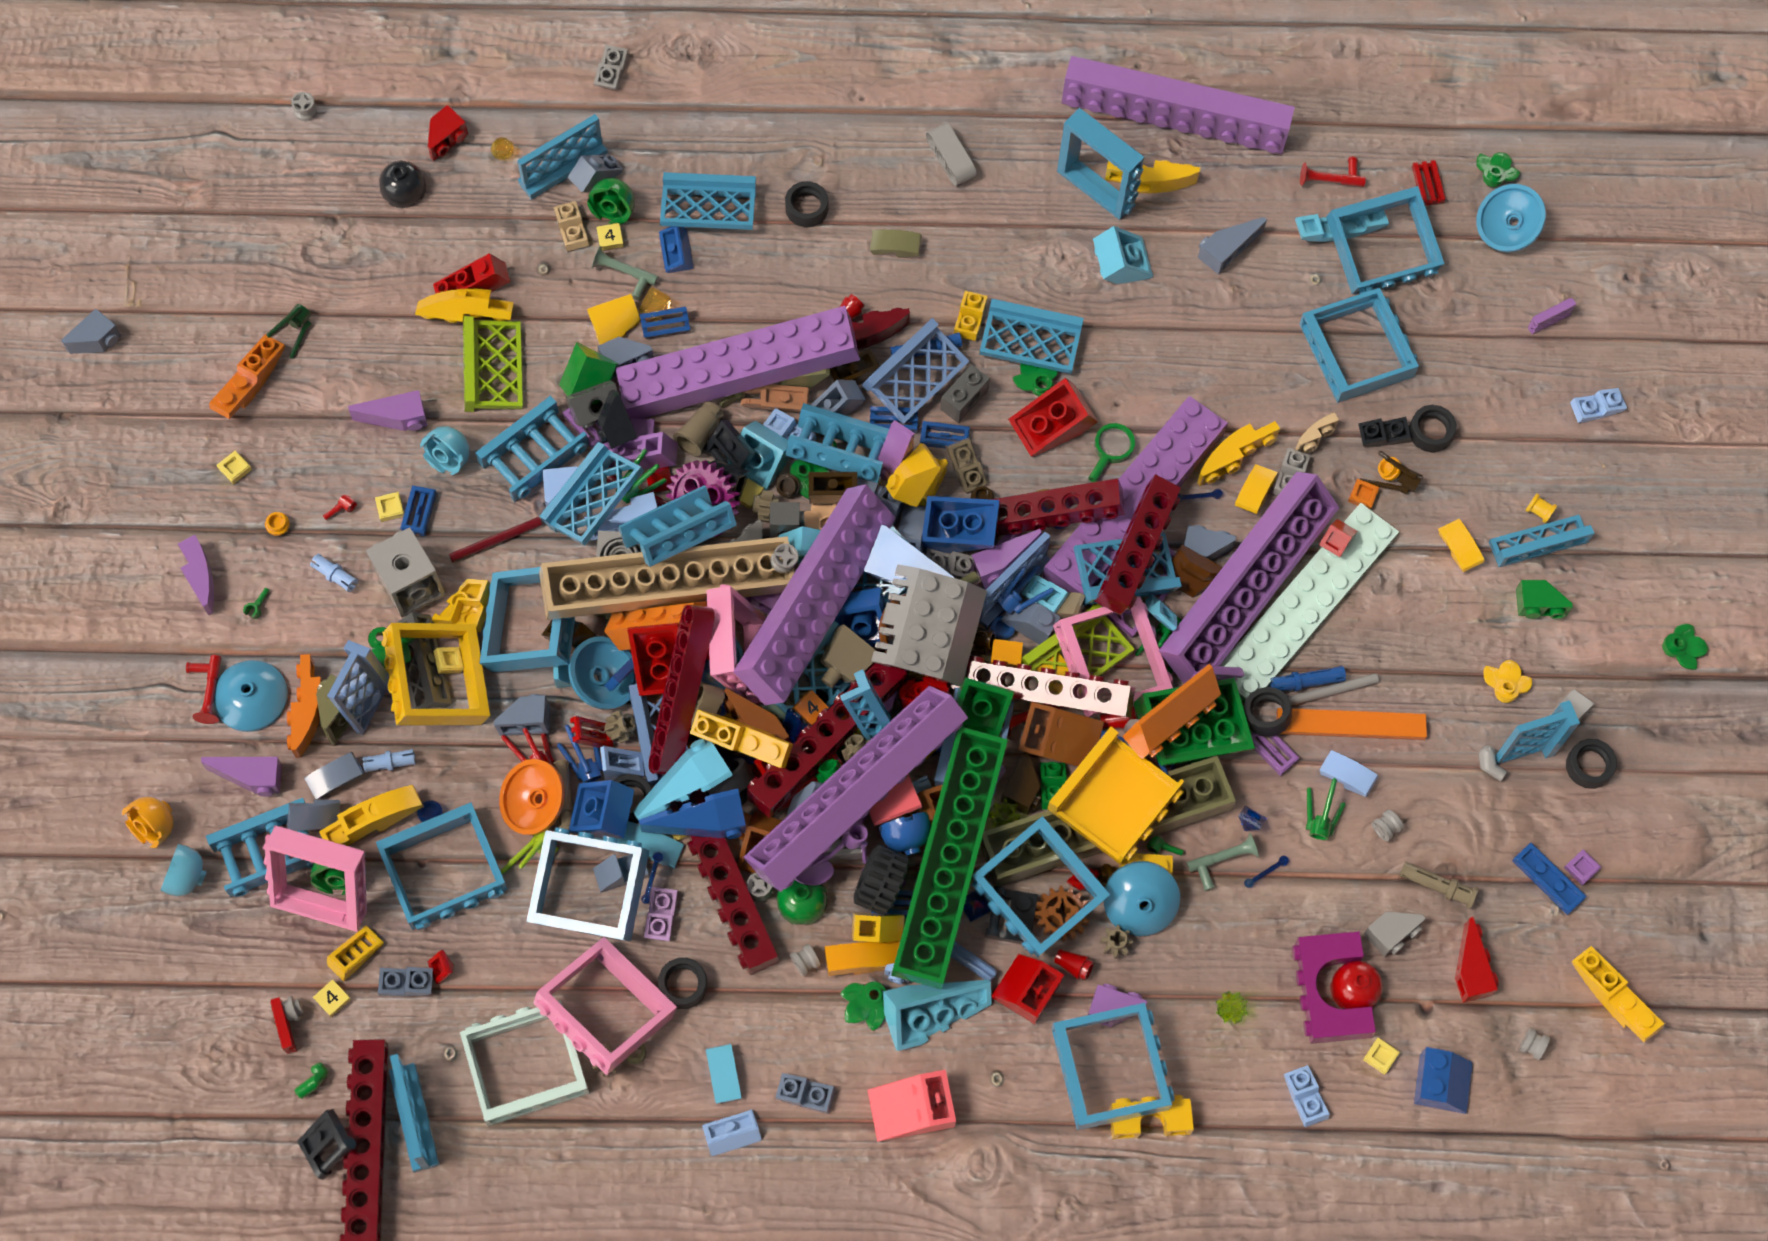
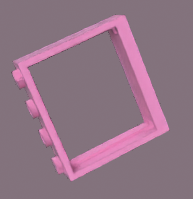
M720 585V588L707 590V607H711L715 613V621L709 643L710 675L736 694L754 704H761L762 702L733 672L738 665L736 662L734 618L743 625L744 652H746L766 617L729 585Z
M1140 596L1137 597L1130 611L1157 686L1136 692L1133 704L1143 693L1173 688L1172 676L1166 670L1165 659L1160 654V648L1156 642V631L1150 625L1147 617V606L1142 602ZM1102 607L1061 619L1053 625L1069 672L1080 673L1081 679L1089 680L1090 675L1072 626L1115 613L1114 611ZM1085 685L1079 686L1077 690V695L1081 699L1087 695ZM1083 710L1085 717L1102 714L1101 712Z
M275 825L272 833L266 835V842L263 846L265 850L264 865L267 866L265 879L268 880L267 894H269L270 907L358 932L367 913L365 852ZM285 854L344 871L346 901L288 885Z
M605 937L600 939L539 989L534 1000V1004L540 1009V1014L547 1016L553 1022L556 1030L561 1034H565L572 1041L573 1046L579 1052H583L590 1059L594 1067L597 1065L606 1075L673 1018L677 1008ZM594 959L600 961L655 1015L612 1053L552 996L554 992Z

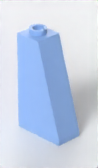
M884 525L880 528L864 569L868 575L889 583L893 582V578L906 580L894 575L897 564L920 568L955 578Z

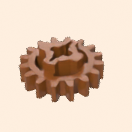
M1060 886L1058 892L1050 888L1049 896L1044 893L1041 895L1043 902L1036 903V908L1041 911H1036L1034 918L1041 919L1037 922V927L1045 928L1043 931L1044 936L1049 933L1053 934L1088 904L1087 900H1080L1081 892L1074 895L1072 894L1073 887H1070L1068 892H1066L1063 886ZM1067 900H1069V901H1071L1072 903H1074L1075 906H1073L1072 904H1070ZM1052 901H1057L1053 907L1046 908ZM1061 905L1064 914H1066L1064 923L1063 918H1061V914H1059ZM1083 918L1061 937L1062 942L1066 941L1067 936L1075 940L1076 932L1082 935L1084 933L1082 926H1088L1089 920ZM1049 922H1052V923L1055 924L1058 928L1052 926Z

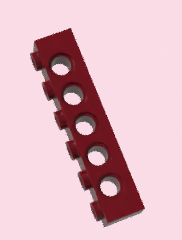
M1156 474L1147 483L1095 599L1096 603L1119 615L1127 608L1131 609L1137 599L1134 593L1136 589L1142 587L1146 579L1143 573L1145 569L1148 570L1154 561L1155 557L1152 556L1153 550H1157L1163 540L1160 534L1162 530L1167 529L1172 517L1169 514L1171 510L1174 511L1180 501V498L1177 496L1181 487ZM1128 562L1132 563L1135 568L1131 567ZM1119 582H1122L1126 588L1122 587Z
M1118 478L990 499L1000 501L995 538L1006 534L1018 535L1024 531L1038 529L1042 531L1055 526L1067 527L1070 524L1080 522L1091 523L1094 520L1104 518L1115 519L1118 516L1125 515L1123 488ZM1102 501L1101 503L1094 505L1095 502ZM1073 505H1078L1077 507L1070 509ZM1054 508L1053 511L1046 513L1049 509ZM1030 512L1028 516L1023 517L1025 513ZM1007 516L1004 520L999 521L1002 517Z

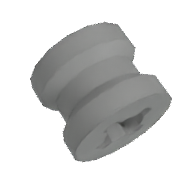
M299 92L293 96L291 104L297 119L301 121L313 119L317 114L313 96L307 92Z
M790 544L779 545L771 557L773 569L779 573L790 572L798 560L796 548Z
M1386 810L1382 818L1375 819L1372 822V827L1376 834L1386 842L1393 838L1395 832L1399 833L1404 829L1400 818L1391 810Z
M757 873L750 875L747 880V889L752 900L763 902L770 898L773 890L772 886L761 879Z
M809 944L803 946L800 952L790 954L794 965L802 976L807 975L810 969H817L821 966L817 955Z
M1530 1028L1520 1045L1519 1051L1523 1053L1529 1052L1533 1055V1058L1540 1060L1548 1046L1550 1037L1546 1035L1541 1036L1536 1033L1535 1029Z

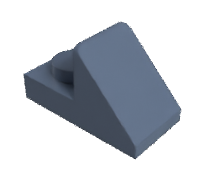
M613 854L593 868L601 893L627 884L633 858L632 854L618 859L616 854ZM646 868V871H645V876H644V878L649 877L647 868Z

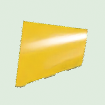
M632 294L587 309L599 345L617 337L624 338L628 330L634 329L640 323V317Z
M466 579L459 587L458 592L451 595L447 600L449 605L440 615L436 613L433 615V622L440 624H476V630L480 633L487 615L486 607L490 594L489 581Z

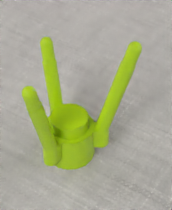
M545 831L534 835L531 841L500 870L501 874H504L529 850L530 852L519 864L521 869L536 852L541 854Z

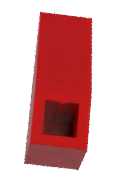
M489 253L435 282L433 287L435 294L457 289H485L493 292L510 283L506 263Z
M1470 917L1464 924L1455 974V981L1463 1003L1490 997L1498 990L1497 987L1499 986L1497 975L1491 971L1489 965L1491 961L1489 951L1483 947L1481 941V927L1478 923H1475L1474 917Z

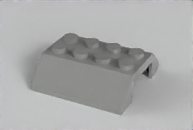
M897 564L894 575L906 580L893 578L892 584L899 588L908 589L906 596L889 593L888 599L899 602L900 605L887 602L881 623L892 626L893 629L880 627L879 633L885 636H894L893 644L876 642L875 648L885 650L887 653L874 651L871 662L919 673L960 687L965 676L987 590L966 581L920 568Z

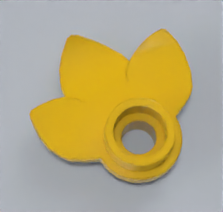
M1513 660L1504 661L1499 669L1485 666L1483 670L1485 682L1494 688L1495 696L1501 702H1512L1519 694L1527 693L1531 689L1532 678L1521 676L1520 666Z

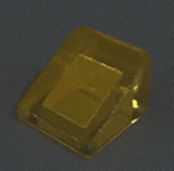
M651 287L639 308V312L649 313L667 310L671 307V298L656 288ZM664 315L650 318L654 321H659Z

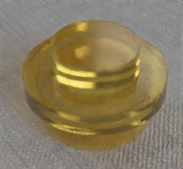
M497 138L491 145V153L498 160H506L513 155L514 146L507 138Z

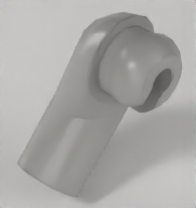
M1486 745L1479 752L1480 767L1484 772L1501 781L1507 771L1496 765L1495 749L1490 745Z

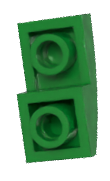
M1040 762L1042 810H1048L1050 800L1067 781L1064 762Z

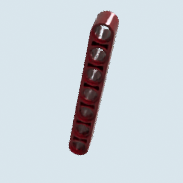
M686 605L682 610L649 756L648 767L652 774L665 775L685 753L715 621V613L711 607Z

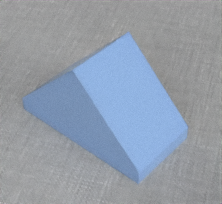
M577 466L543 470L546 507L578 468Z
M607 746L600 747L605 781L614 780L618 776L625 774H636L644 777L641 752Z

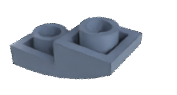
M350 752L319 768L304 779L314 798L320 800L337 788L345 787L365 773L354 753Z
M314 800V803H289L287 828L293 831L326 828L339 820L337 815L339 814L340 800Z
M380 968L378 995H431L433 968Z
M782 1073L775 1098L792 1105L829 1114L836 1088L809 1081L804 1077Z

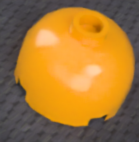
M153 797L138 798L124 807L122 811V816L127 814L128 820L125 821V824L130 832L141 843H146V840L152 844L150 848H156L170 836L174 826L170 805Z

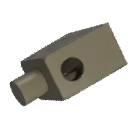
M846 625L837 626L820 658V663L828 668L821 681L830 688H833L839 679L845 683L853 682L855 680L854 673L862 669L865 671L873 663L871 659L873 652L876 650Z

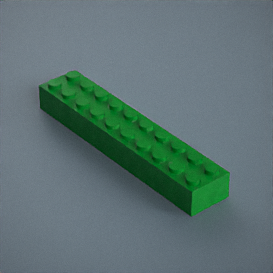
M964 727L957 730L891 976L941 989L943 986L1008 739Z

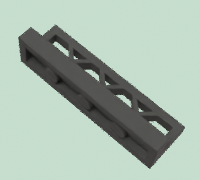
M411 612L396 623L433 622L429 614ZM415 638L414 641L407 644L409 650H411V647L414 649L413 658L409 663H404L413 709L447 708L452 704L446 676L445 674H438L433 653L436 648H439L437 639ZM417 669L419 670L420 674L418 682L415 681V673ZM422 691L424 692L426 702H424L423 704H421L420 702V696Z

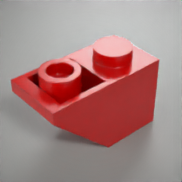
M449 105L430 118L428 150L433 161L444 156L451 147L461 143L468 135L466 122Z

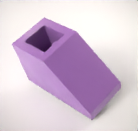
M1110 984L1097 985L1088 1015L1141 1003L1146 1005L1147 1000L1142 999L1141 995L1134 992H1128L1127 994L1119 992L1117 987ZM1133 1016L1099 1024L1113 1027Z

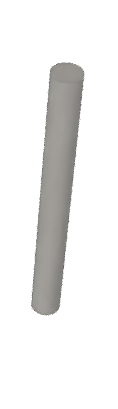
M1375 673L1288 696L1291 706L1372 685L1378 683L1379 679Z

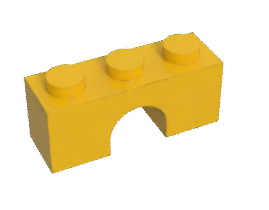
M1174 1095V1101L1171 1102L1172 1106L1169 1110L1111 1123L1112 1140L1138 1138L1141 1134L1140 1121L1148 1116L1155 1117L1161 1121L1164 1136L1191 1135L1194 1129L1190 1098L1183 1099V1095ZM1143 1097L1141 1101L1131 1102L1130 1098L1116 1099L1115 1103L1111 1104L1109 1111L1157 1100V1097Z

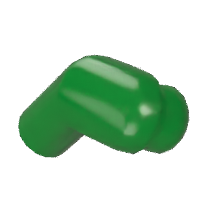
M321 1062L311 1067L313 1076L295 1088L296 1095L300 1099H304L315 1091L328 1077V1068H325V1065Z

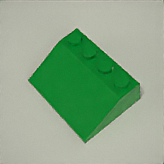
M1235 678L1218 680L1217 683L1221 695L1214 701L1217 705L1207 714L1203 711L1197 715L1199 720L1190 728L1184 725L1179 729L1182 734L1174 741L1169 743L1166 740L1161 744L1163 749L1155 755L1160 766L1243 752L1255 748ZM1179 687L1143 693L1134 702L1138 719H1141Z

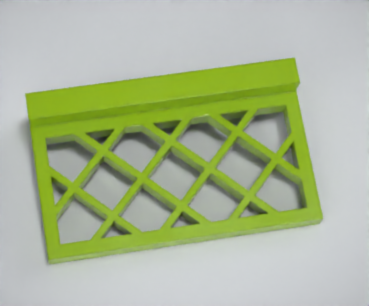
M464 316V412H474V408H523L521 322L474 320L473 316ZM478 328H488L493 334L485 340L478 334ZM504 329H515L516 335L508 340L501 332ZM496 336L505 343L498 351L489 344ZM484 347L493 353L487 361L478 355V352ZM508 347L516 353V357L510 362L501 354ZM496 358L505 364L499 372L490 365ZM484 368L494 375L487 382L479 376V373ZM509 368L517 375L511 383L502 376ZM496 379H499L506 385L499 393L490 386ZM485 389L494 396L490 401H479V395ZM511 390L517 395V402H508L502 396Z
M1095 604L1085 612L1102 608V606ZM1106 616L1072 626L1077 640L1079 638L1090 639L1089 650L1080 649L1083 655H1088V666L1086 667L1089 675L1090 672H1095L1092 675L1102 676L1135 650ZM1102 622L1108 629V636L1094 635V627ZM1056 633L1023 656L1021 664L1032 666L1031 671H1037L1036 669L1042 664L1053 665V669L1056 666L1067 667L1066 663L1056 662L1057 653L1062 652ZM1093 640L1107 641L1106 652L1093 651ZM1110 642L1120 643L1125 648V651L1121 654L1110 653ZM1054 656L1053 661H1047ZM1092 656L1106 657L1105 665L1102 668L1091 667Z

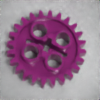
M696 460L684 464L682 468L676 470V475L670 477L674 483L667 485L672 492L666 494V497L672 500L705 485L713 507L727 501L731 504L733 514L736 516L739 512L734 507L741 505L734 498L740 495L739 492H733V488L737 484L729 483L731 474L724 476L725 468L722 467L716 470V463L708 464V460L702 462Z

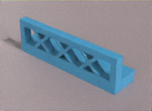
M1580 515L1492 538L1489 540V545L1498 567H1503L1586 544L1594 535V531L1591 525L1584 527ZM1575 523L1577 527L1574 530L1563 531L1566 525ZM1547 530L1556 533V535L1545 538L1541 537L1543 532ZM1525 536L1534 540L1519 544L1520 539ZM1506 543L1512 547L1499 550L1497 544Z
M862 669L854 673L859 687L840 695L865 739L870 740L893 719ZM863 695L860 702H850ZM862 710L870 711L867 716L860 715ZM871 723L878 724L876 728H868Z

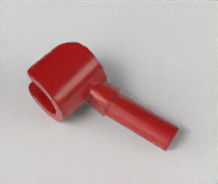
M343 495L338 500V504L325 513L323 517L327 520L342 509L351 512L356 508L357 503L350 496Z

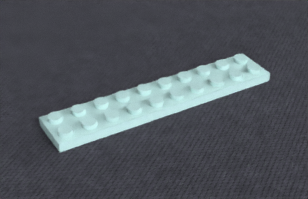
M1362 503L1344 521L1345 524L1358 532L1351 539L1342 556L1338 557L1322 547L1220 664V666L1240 667L1243 669L1244 677L1237 678L1236 684L1240 698L1244 702L1249 694L1256 689L1269 686L1270 678L1276 677L1398 535V530Z

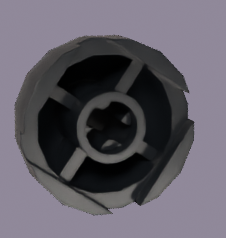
M400 160L388 164L381 172L379 178L382 197L391 206L397 208L414 206L416 201L420 198L422 200L427 189L421 170L418 166L408 161Z

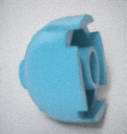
M449 426L435 428L420 443V448L424 447L425 450L423 454L425 460L431 467L441 473H444L445 470L452 472L450 475L458 473L469 458L470 447L466 437L462 432Z
M177 845L160 891L168 895L185 896L191 893L196 885H202L206 871L202 870L203 860L195 849L186 845Z

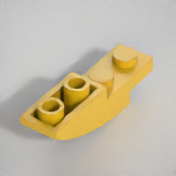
M1155 160L1153 168L1145 165L1142 166L1144 170L1140 176L1141 183L1137 191L1139 193L1151 194L1176 191L1197 183L1200 167H1195L1191 164L1171 163L1167 160ZM1108 161L1105 180L1121 183L1123 171Z
M457 289L440 292L419 300L415 315L425 319H445V321L451 323L463 322L464 314H469L475 318L484 316L491 317L497 321L511 320L514 302L490 299L491 290Z
M1276 421L1258 430H1254L1249 423L1227 437L1205 462L1197 483L1199 486L1205 483L1212 484L1226 473H1235L1241 468L1244 457L1251 455L1257 448L1263 445L1267 447L1277 440L1280 431Z
M697 709L690 734L732 751H740L779 768L786 767L793 745L767 731Z
M408 785L377 795L337 815L338 821L319 832L324 840L349 846L376 829L382 832L424 806L415 787Z
M1592 946L1572 960V964L1586 985L1623 1028L1628 1026L1645 1043L1664 1027L1665 1023L1627 987L1628 981Z

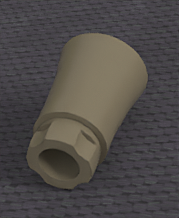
M706 401L701 408L697 409L685 425L673 434V439L686 453L692 456H700L708 439L723 418L724 413L718 405Z

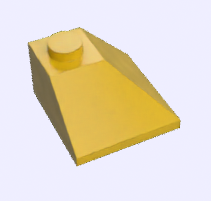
M920 443L889 477L886 488L893 499L917 507L941 467L926 445Z

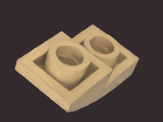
M576 201L554 206L566 252L589 246Z
M1335 412L1323 417L1308 428L1299 439L1295 450L1302 453L1305 452L1306 454L1316 450L1321 437H1327L1335 431L1339 421Z

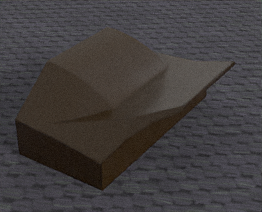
M868 348L858 352L860 357L858 361L830 368L832 380L834 382L836 380H854L857 385L864 383L880 367L871 349Z

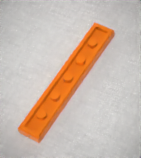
M1277 708L1276 720L1282 716V708ZM1292 709L1291 723L1280 734L1425 740L1427 738L1426 714Z

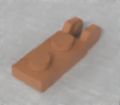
M775 384L765 385L743 391L748 394L760 393V399H742L741 406L801 412L803 404H808L809 388Z

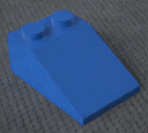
M927 496L921 540L925 550L929 548L944 553H952L953 551L963 552L994 548L1000 501Z

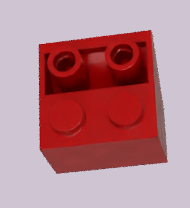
M1018 954L991 998L1035 1025L1061 985L1064 974L1043 961Z

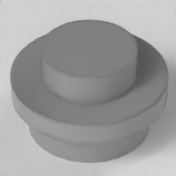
M289 996L288 1000L282 1002L288 1021H300V1015L304 1013L302 1004L299 999L295 1000L293 996Z

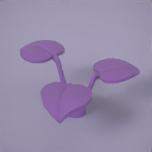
M867 815L858 819L851 826L850 831L843 835V841L826 856L824 853L813 861V865L808 870L802 871L795 880L810 886L821 885L827 882L834 873V868L828 860L845 846L849 849L861 847L862 861L866 864L868 859L866 853L867 842H865L868 832L862 823L866 820ZM904 878V881H903V884H902L901 888L906 885V880H905V878Z

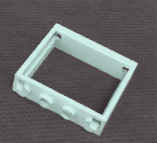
M524 1007L517 1010L516 1014L508 1017L499 1015L490 1019L491 1022L483 1025L474 1023L471 1027L465 1028L464 1031L460 1032L487 1126L589 1094L576 1048L573 1046L572 1041L563 1034L577 1081L491 1108L473 1042L548 1019L547 1016L540 1014L538 1007L533 1009L531 1007Z

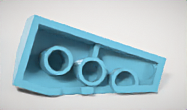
M699 739L691 744V748L685 751L633 810L638 820L666 810L670 806V802L674 800H681L683 802L689 799V795L699 788L705 792L732 776L731 771L712 742Z
M989 980L943 983L941 989L923 984L907 985L883 991L884 1015L895 1049L900 1051L922 1045L929 1041V1036L938 1031L943 1033L950 1029L948 1025L961 1018L965 1020L991 1005V982Z

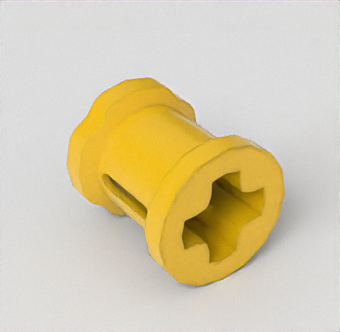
M1536 493L1525 511H1531L1542 518V522L1546 524L1557 505H1551L1540 498V494Z

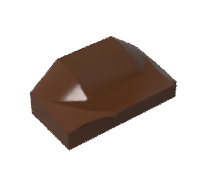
M1183 544L1171 559L1175 577H1179L1181 587L1178 590L1191 597L1205 590L1223 568Z

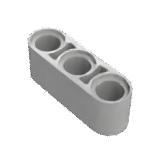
M948 123L926 131L929 146L954 186L977 176L973 162Z

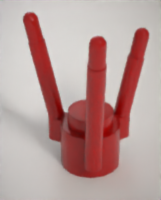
M523 728L525 737L533 751L529 758L546 761L553 765L555 761L551 755L546 733L541 734L545 750L544 754L542 750L538 751L528 729ZM505 735L501 736V739L521 762L527 760Z

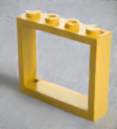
M391 623L383 632L384 640L381 643L385 647L386 652L384 663L389 673L388 690L392 693L393 703L391 712L395 714L396 725H482L489 718L490 711L483 667L479 664L481 655L476 624ZM401 638H458L464 666L463 673L469 709H411Z

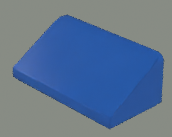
M670 226L659 231L665 272L673 273L693 269L687 229L685 227Z

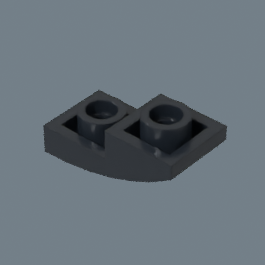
M1406 416L1388 421H1382V418L1358 423L1363 447L1387 446L1412 441Z

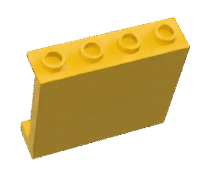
M1110 727L1050 800L1048 810L1121 865L1125 859L1128 861L1132 859L1138 850L1135 846L1140 840L1145 842L1154 830L1151 828L1154 822L1157 820L1160 823L1169 811L1166 807L1172 801L1175 804L1184 793L1181 790L1184 781L1181 779L1179 782H1176L1147 759H1141L1131 747L1117 738L1119 732Z

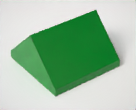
M576 342L559 385L568 396L608 380L611 381L618 363ZM599 399L594 400L591 404L600 406Z
M965 677L958 688L956 697L957 704L968 717L962 723V726L999 737L1014 691Z

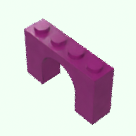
M1360 931L1298 937L1295 945L1292 946V955L1294 961H1298L1299 970H1296V981L1298 986H1302L1303 995L1300 996L1301 1011L1306 1012L1307 1021L1303 1022L1305 1036H1309L1310 1044L1372 1038L1376 1033L1372 1007L1354 1009L1331 1007L1322 1000L1316 987L1317 974L1322 969L1331 965L1362 960L1364 955Z

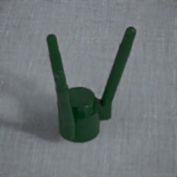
M296 304L288 315L266 334L270 338L287 323L295 329L302 327L290 354L291 359L295 357L307 329L312 325L308 321L311 318V313L303 305Z

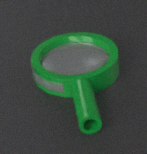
M1109 423L1102 426L1097 432L1094 446L1100 459L1088 479L1091 482H1097L1108 463H1121L1132 455L1135 447V437L1132 431L1125 425Z

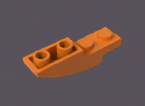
M265 334L238 363L235 375L209 402L210 409L228 419H231L240 407L245 409L272 373L285 349V344L272 337L268 338Z
M310 654L300 655V664H296L297 678L300 679L301 687H297L296 690L298 702H291V711H287V724L291 726V735H287L288 750H292L296 758H300L304 754L320 722L316 693L319 684L323 680L321 677H315V663Z

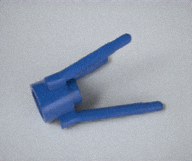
M1023 566L1008 587L1000 594L1001 597L997 602L1009 614L1013 611L1019 614L1024 608L1054 592V588H1050L1020 604L1023 599L1017 593L1036 574L1040 566H1035L1013 590L1026 571V567Z
M566 725L565 729L580 760L578 766L561 743H558L557 747L565 759L569 761L579 781L582 780L583 783L598 780L602 777L600 771H603L599 748L593 747L595 762H593L592 758L585 760L579 744L573 742L572 737L575 735L571 732V727Z

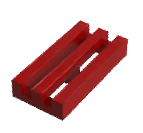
M1431 160L1430 163L1422 161L1421 164L1414 162L1412 164V171L1424 205L1443 204L1445 196L1436 161ZM1429 169H1430V171H1431V175H1432V179H1433L1435 191H1436V194H1437V199H1436L1435 192H1434V189H1433V185H1432V181H1431ZM1420 170H1423V173H1424V177H1425V181H1426L1425 183H1426V187H1427V189H1428V193H1429V197H1430V199H1428V200H1427V197H1426V193H1425L1423 181H1422V178H1421Z
M579 716L570 718V723L574 724L571 732L576 734V736L572 737L574 743L596 748L602 746L613 747V740L607 736L606 732L601 733L598 731H605L606 723ZM582 726L592 728V730L584 729Z
M280 997L271 999L270 1004L281 1047L287 1054L297 1052L290 1023L283 1009V1001Z

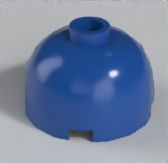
M927 812L912 814L913 816L902 817L882 824L879 830L885 845L894 851L905 852L906 856L921 852L920 847L927 843L931 829Z

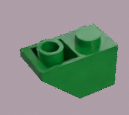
M1521 580L1516 588L1518 616H1526L1529 619H1536L1541 616L1561 619L1567 616L1573 608L1572 602L1546 580Z

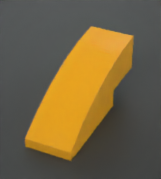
M900 941L857 942L825 946L828 976L848 973L858 975L884 971L886 965L895 962Z

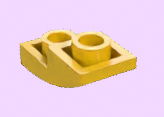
M969 291L964 292L953 334L959 332L961 338L976 341L988 296Z
M1255 464L1237 497L1235 506L1257 514L1266 501L1267 493L1274 484L1278 472Z
M1460 518L1438 528L1440 537L1450 549L1451 557L1462 572L1485 562L1479 548Z

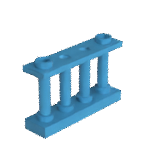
M551 395L475 452L478 463L484 469L489 465H493L512 485L509 488V492L514 502L519 498H525L532 488L543 481L544 469L560 468L575 455L582 454L589 445L585 432L576 437L556 416L559 413L558 406ZM545 422H550L568 442L559 451L538 431V428ZM526 437H532L550 458L541 465H538L519 443ZM507 451H513L531 471L521 480L500 459Z
M804 403L797 426L802 428L799 437L790 434L785 455L839 472H857V477L878 483L883 462L878 461V457L889 429ZM812 431L825 435L822 443L808 440ZM835 438L848 442L845 450L832 447ZM857 445L871 449L869 456L865 457L855 454Z
M704 485L618 527L625 547L630 548L639 543L645 563L651 567L737 524L731 504L725 501L713 507L707 487Z
M300 798V799L295 800V801L290 802V803H306V802H305L304 798ZM289 803L206 835L211 849L214 852L222 853L232 883L224 885V889L230 897L244 896L250 889L268 883V880L265 879L267 869L255 838L264 832L271 834L275 825L281 827L288 823ZM308 830L297 831L309 835ZM241 841L246 843L256 870L255 874L241 878L231 850L234 844ZM285 854L287 875L305 867L312 868L313 862L296 857L290 859V856Z

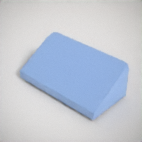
M753 1110L702 1125L711 1156L761 1141Z

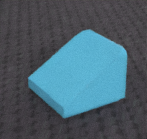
M569 665L553 666L554 682L557 688L572 687L568 673Z

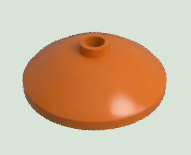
M538 759L525 760L510 770L502 783L499 795L500 812L509 828L520 834L536 835L546 831L555 823L562 811L565 799V788L560 773L550 763Z

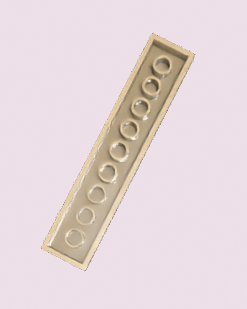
M788 536L695 546L651 567L645 563L642 552L541 563L539 575L546 620L707 601V590L720 588V585L731 586L743 597L782 593L792 578L794 569L787 573L777 572L771 565V557L779 545L789 544Z

